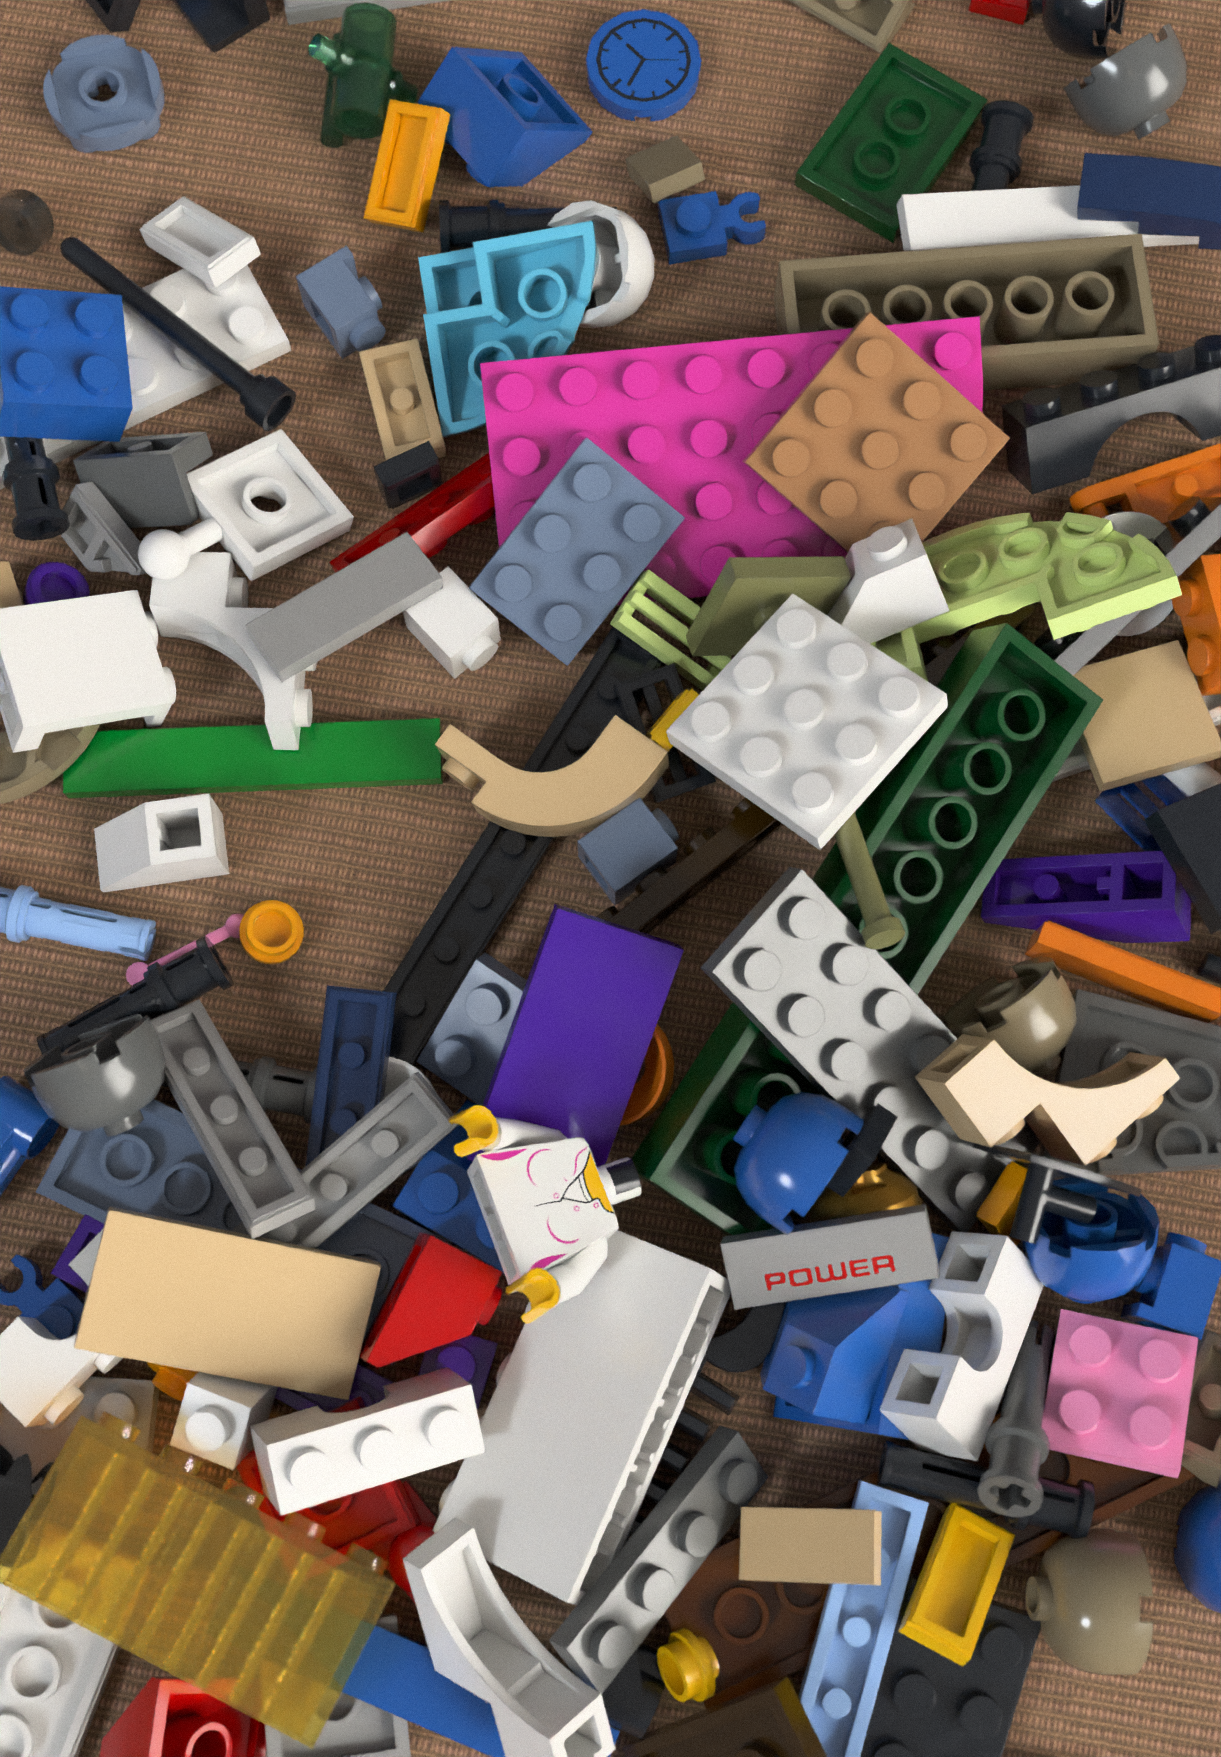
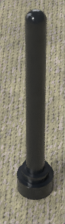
M68 237L62 241L60 251L67 261L108 293L122 295V304L239 394L240 403L245 407V415L265 431L275 429L286 419L296 400L295 391L275 376L265 377L263 374L256 376L251 374L78 238Z

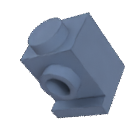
M347 245L296 276L304 307L342 359L355 351H364L374 347L384 337L386 329L379 321L377 313L383 307L380 297L365 276L358 279L354 256Z

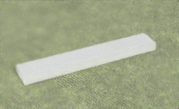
M1080 185L902 195L896 204L904 251L1138 234V222L1077 220ZM1142 234L1144 247L1199 244V237Z

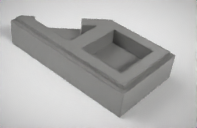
M93 481L76 484L63 508V511L68 515L70 525L68 530L61 534V537L85 568L90 572L106 573L119 571L129 572L130 575L146 574L138 559L140 541Z

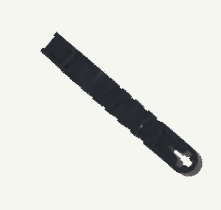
M785 1302L750 1307L743 1320L731 1331L712 1338L689 1393H693L729 1416L740 1396L701 1371L706 1361L718 1369L733 1373L752 1370L761 1364L769 1354L776 1338ZM683 1405L675 1427L703 1442L713 1422ZM668 1441L659 1463L681 1475L692 1454ZM652 1477L643 1499L657 1505L671 1486ZM637 1513L624 1545L646 1519L645 1517ZM644 1643L639 1645L602 1693L608 1723L639 1739H642L646 1733L665 1688V1683L657 1663L658 1650Z

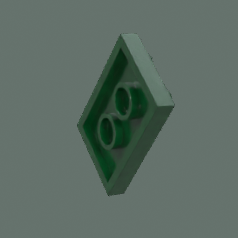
M888 43L797 170L794 185L894 243L901 233L896 206L902 195L929 193L980 120L988 99Z

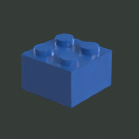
M0 286V437L120 442L133 409L122 295Z

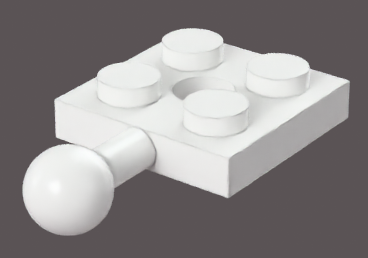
M280 429L187 473L199 512V518L202 522L179 534L167 529L152 531L141 541L138 549V559L143 570L151 577L159 580H170L184 572L189 562V556L220 542L224 549L231 553L233 560L249 580L253 581L350 531L354 516L284 431ZM258 496L275 499L282 509L275 512H265L256 508L252 504L251 499Z

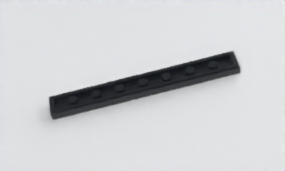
M612 626L522 770L550 772L567 767L580 759L593 746L615 715L626 722L613 685L661 668L665 663ZM641 689L632 691L637 708L644 698ZM491 821L488 823L383 992L397 993L389 1057L406 1061L415 1067L417 1059L475 960L488 950L557 837L522 834L506 829Z

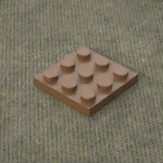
M871 312L865 313L742 462L848 553L853 543L870 537L881 528L895 526L909 519H913L920 539L923 541L1002 449L1010 437Z

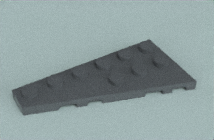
M1077 989L1072 995L1076 1006L1077 1022L1068 1044L1060 1051L1061 1062L1057 1066L1054 1082L1074 1081L1092 1076L1117 1063L1129 1052L1165 1057L1180 1079L1163 1094V1102L1154 1112L1133 1121L1116 1137V1146L1102 1159L1088 1163L1086 1166L1052 1157L1043 1144H1041L1039 1156L1102 1176L1221 1169V1026ZM1056 1173L1054 1178H1071V1177H1068V1176H1065V1175H1061V1174Z

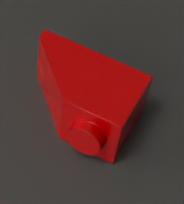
M419 1232L362 1344L359 1357L379 1368L471 1335L477 1323L481 1325L487 1324L499 1304L502 1288L496 1286L502 1272L432 1235Z

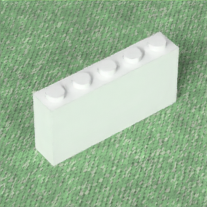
M616 1230L606 1240L608 1245L607 1258L583 1291L555 1305L533 1322L524 1325L513 1351L505 1357L499 1367L496 1378L497 1387L487 1410L478 1419L485 1452L464 1459L456 1479L447 1486L442 1494L439 1503L440 1515L433 1528L434 1533H436L454 1518L474 1527L485 1560L574 1605L581 1601L623 1548L731 1294L728 1279L711 1268L619 1230ZM530 1301L528 1302L525 1313L531 1310Z

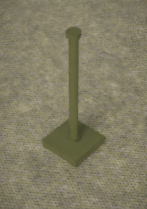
M844 556L729 557L686 634L692 656L736 655L792 594H795L825 615H828L852 577ZM854 812L834 836L866 924L861 932L865 945L869 949H881L899 942L905 936V931L901 920L891 915Z

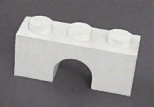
M103 1229L68 1264L88 1286ZM18 1316L0 1334V1402L25 1427L43 1426L47 1421L53 1426L57 1425L84 1398L85 1395L79 1390L81 1385L97 1369L104 1374L117 1365L123 1357L75 1349L76 1334L66 1339H59L51 1334L36 1318Z
M952 1231L938 1264L939 1278L932 1279L929 1290L941 1302L946 1314L947 1335L941 1353L904 1349L880 1411L920 1451L978 1461L988 1429L991 1427L1044 1285L1038 1280L1028 1258L1008 1236Z
M446 1367L383 1386L386 1398L366 1408L342 1413H327L318 1406H314L250 1425L264 1494L280 1515H284L485 1452L472 1385Z

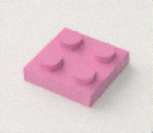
M1061 1309L1042 1419V1428L1048 1436L1050 1443L1049 1450L1178 1478L1183 1455L1198 1337Z

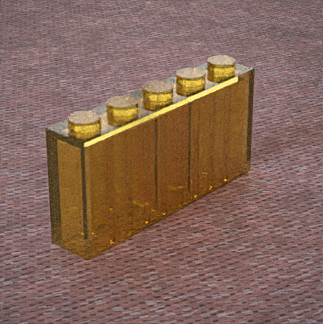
M103 1411L97 1423L81 1416L0 1556V1583L313 1749L397 1584L383 1576L389 1562L354 1543H351L346 1555L321 1543L327 1529L296 1512L288 1513L283 1522L259 1510L265 1496L230 1477H227L221 1489L196 1476L203 1464L202 1462L168 1444H165L159 1456L134 1443L141 1431L140 1429L106 1411Z

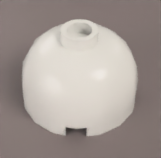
M592 200L571 203L555 214L547 226L559 227L592 220L594 222L596 239L595 276L590 302L585 308L579 327L599 328L615 326L634 314L648 297L654 279L655 261L649 239L638 223L631 216L620 210Z

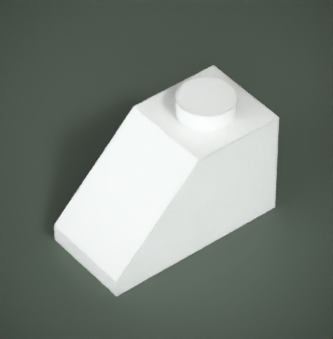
M913 519L895 526L881 528L870 537L852 544L845 557L852 577L827 616L871 644L950 611Z

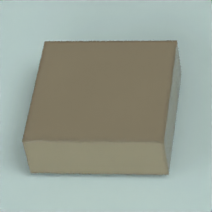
M677 135L625 158L630 178L652 203L705 180L701 160Z

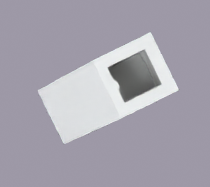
M209 793L145 802L94 829L100 890L102 892L229 874L223 814Z

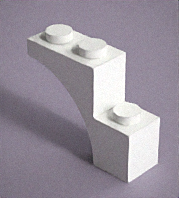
M197 552L189 556L186 569L178 577L170 580L152 578L149 606L160 635L191 640L207 645L235 661L254 680L263 694L265 724L273 749L299 750L301 727L311 726L313 711L311 689H304L306 671H315L317 662L283 682L280 681L249 638L245 626L273 608H248L246 577L237 576L231 553Z
M454 1518L403 1558L435 1671L491 1704L506 1757H607L615 1749L601 1693L584 1683L564 1667L524 1624L494 1578L479 1545L474 1527Z

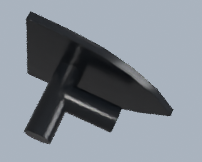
M974 1143L972 1147L1029 1165L1009 1235L1029 1243H1037L1045 1211L1083 1223H1090L1095 1216L1097 1209L1096 1199L1092 1196L1053 1185L1056 1173L1138 1197L1141 1194L1142 1189L1032 1153L996 1145L988 1147Z

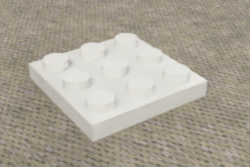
M792 594L666 730L671 745L821 850L948 707L947 694L809 603Z

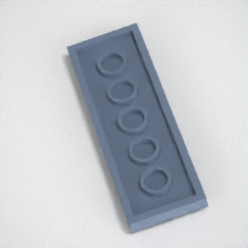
M155 1099L140 1109L144 1120L121 1134L108 1137L103 1127L91 1131L68 1129L36 1190L37 1193L82 1215L87 1214L103 1224L105 1223L109 1206L232 1231L242 1222L184 1114ZM370 1202L316 1248L380 1263V1274L363 1342L419 1232L432 1235L452 1246V1243L443 1237Z

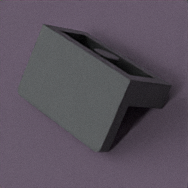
M205 431L124 437L120 439V442L104 441L74 459L73 462L80 483L93 481L129 528L191 525L199 519V512L186 473L211 457L213 453Z

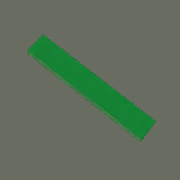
M440 718L311 723L310 727H301L299 750H274L266 725L97 731L85 751L63 772V793L67 798L443 784L442 755L435 746V743L442 735Z

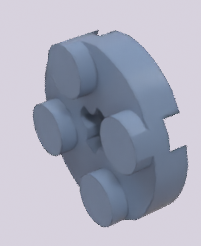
M94 35L77 40L60 53L62 62L55 67L53 74H51L50 69L48 70L43 84L46 106L57 129L70 140L76 150L84 153L119 150L133 145L140 140L152 138L159 131L161 126L159 116L164 107L165 93L157 66L150 54L142 48L140 52L136 48L127 46L124 38L114 35ZM102 85H109L112 92H117L113 98L107 101L91 99L98 96V87Z

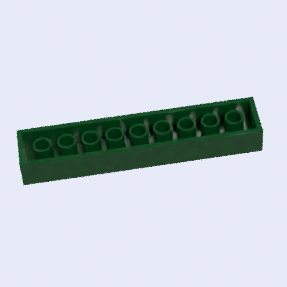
M1008 623L973 630L936 686L947 694L948 707L855 811L891 915L901 920L905 931V936L899 942L889 947L876 949V951L917 995L1103 702L1101 697ZM835 842L813 876L812 881L861 933L866 924L837 842ZM732 1002L633 1155L631 1161L639 1177L725 1235L731 1236L768 1230L772 1225L763 1220L746 1204L737 1187L734 1168L743 1146L733 1140V1137L755 1105L767 1112L783 1096L799 1092L822 1094Z

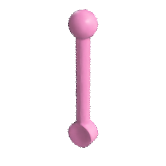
M231 915L227 919L225 926L206 936L213 945L229 937L239 938V927L244 915ZM196 940L148 965L143 962L133 963L126 971L127 981L133 986L144 979L143 973L147 971L148 966L155 962L162 966L196 948Z

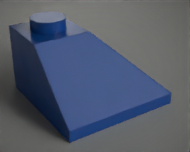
M891 1285L785 1302L780 1327L760 1371L763 1390L811 1415L865 1424L910 1292Z

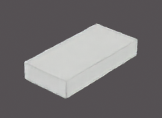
M186 197L177 200L139 229L148 247L215 288L261 255L253 236Z

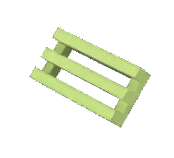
M643 571L635 580L610 624L666 665L674 663L677 672L703 691L732 660L730 659L732 655L700 656L709 662L705 670L633 618L632 614L636 609L661 627L665 633L689 648L686 639L689 628L645 597L644 594L646 592L689 625L693 624L701 609L652 571Z

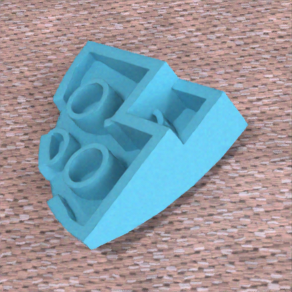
M593 220L473 242L472 248L418 257L427 314H423L441 431L444 438L466 433L486 425L480 363L561 356L568 353L575 341L574 336L583 318L585 308L589 305L596 265V239Z

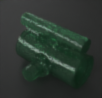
M366 2L352 4L342 14L340 33L334 34L332 40L317 33L309 44V56L324 63L325 70L328 72L320 142L327 147L338 148L342 146L344 135L358 139H371L380 136L383 132L390 99L414 103L417 98V86L404 80L402 72L392 66L397 20L394 14L385 7Z

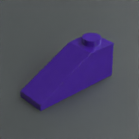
M1162 851L1013 858L1002 860L983 890L981 919L984 923L1037 930L1044 921L1047 922L1049 920L1095 939L1120 943L1190 941L1192 901Z

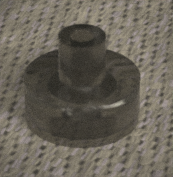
M15 189L0 198V245L13 254L25 256L34 253L49 242L54 232V221L47 204L40 197L28 190Z

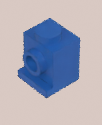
M1168 1232L1164 1245L1156 1247L1153 1261L1146 1276L1134 1288L1135 1291L1142 1293L1139 1303L1124 1305L1120 1318L1145 1327L1194 1336L1201 1340L1221 1276V1260L1205 1255L1207 1248L1205 1243L1185 1235Z

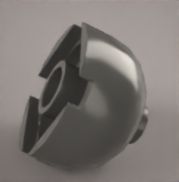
M1170 23L1164 25L1157 33L1160 42H1156L1151 32L1091 68V75L1084 79L1087 86L1081 89L1076 79L1064 88L1074 110L1085 125L1099 134L1113 137L1133 130L1138 140L1170 122L1166 110L1181 98L1187 83V61L1182 45Z
M135 1014L78 1035L80 1042L61 1052L59 1046H56L32 1061L23 1070L36 1099L50 1118L65 1128L77 1131H91L103 1127L106 1135L110 1137L128 1131L144 1120L140 1109L157 1096L165 1079L166 1059L160 1039L149 1016L146 1015L142 1018L141 1014Z

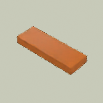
M1044 921L1032 934L1025 955L1029 957H1050L1056 966L1062 970L1176 1015L1210 1023L1221 1016V988L1052 921Z

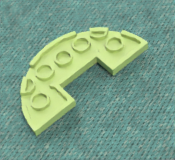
M1066 512L1061 521L1033 522L1030 513L1000 516L974 522L922 542L950 611L873 642L871 645L928 681L920 643L940 636L951 635L962 628L999 615L1013 613L1024 606L1041 601L1053 639L1055 640L1075 632L1088 630L1095 625L1132 612L1151 608L1158 603L1181 596L1182 592L1174 569L1159 548L1139 533L1132 538L1115 531L1111 520Z

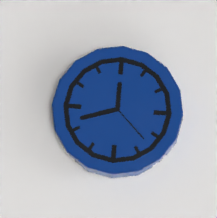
M646 9L623 12L603 23L590 40L586 56L589 88L604 109L621 119L635 121V116L641 118L650 117V122L666 119L682 110L696 93L701 69V57L697 40L685 24L667 13Z

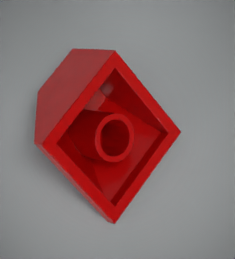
M260 1674L151 1677L102 1739L100 1757H265L267 1745Z

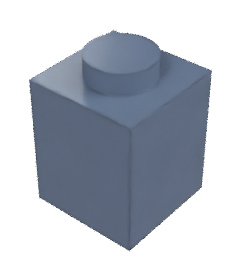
M638 798L577 841L578 857L614 906H616L633 894L636 886L655 869L664 866L667 870L676 863L678 847L674 842L679 839V834L670 819L660 808L651 812L642 799Z

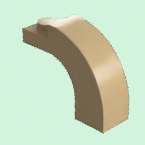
M616 715L587 753L567 767L550 772H529L512 767L451 724L435 743L443 758L447 760L442 766L443 771L471 791L478 783L482 785V788L471 801L478 814L506 829L542 837L571 836L594 830L638 798L643 799L669 766L668 752Z

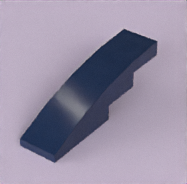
M1084 153L1077 205V220L1138 222V234L1199 237L1198 249L1221 250V167L1153 157Z

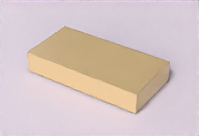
M741 1507L739 1579L746 1581L881 1586L882 1512L865 1509Z

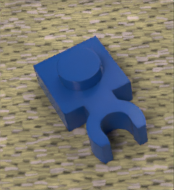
M716 191L658 201V216L669 265L724 256L727 253V239H734L741 244L747 245L756 244L764 240L765 221L749 223L741 218V216L746 214L758 213L759 194L754 192L742 193L734 197L730 204L719 206Z
M16 1254L11 1261L15 1267L21 1270L23 1283L17 1291L12 1293L0 1283V1304L18 1307L22 1312L20 1317L36 1318L51 1334L59 1339H66L75 1335L78 1330L85 1300L67 1282L60 1278H56L45 1289L42 1286L43 1277L39 1266L32 1259Z

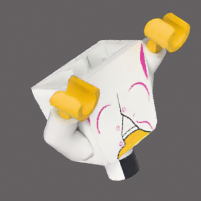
M475 1105L448 1119L450 1124L457 1123L462 1125L469 1136L468 1139L454 1145V1152L457 1156L463 1157L478 1150L485 1151L476 1155L467 1173L509 1285L506 1288V1293L510 1295L519 1291L525 1294L530 1301L531 1310L521 1316L522 1321L527 1324L533 1322L555 1305L583 1291L607 1258L608 1245L606 1240L618 1229V1221L612 1205L640 1196V1178L633 1162L628 1157L597 1167L589 1145L584 1138L567 1139L557 1129L515 1119L494 1117L492 1112L486 1107Z

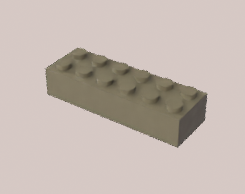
M1142 234L779 261L774 291L778 335L854 328L865 313L871 312L884 325L980 316L983 390L1072 384L1080 381L1083 375L1092 371H1114L1136 364L1142 356L1155 353L1159 346Z

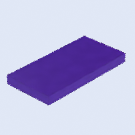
M554 904L482 1106L490 1110L494 1117L515 1119L557 1129L567 1139L584 1138L589 1145L596 1166L605 1165L684 949L679 944ZM478 1150L467 1155V1160L473 1161L476 1155L485 1151Z

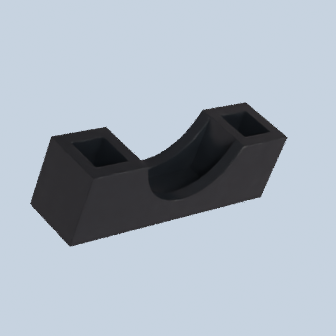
M1221 335L1202 337L1194 343V346L1172 353L1157 352L1142 356L1136 364L1114 371H1092L1083 375L1080 381L1059 388L1034 389L1024 394L1020 400L1001 405L1004 433L1010 437L1005 444L1008 471L1032 495L1090 476L1095 458L1106 440L1126 422L1153 412L1172 413L1178 422L1202 441L1221 436Z

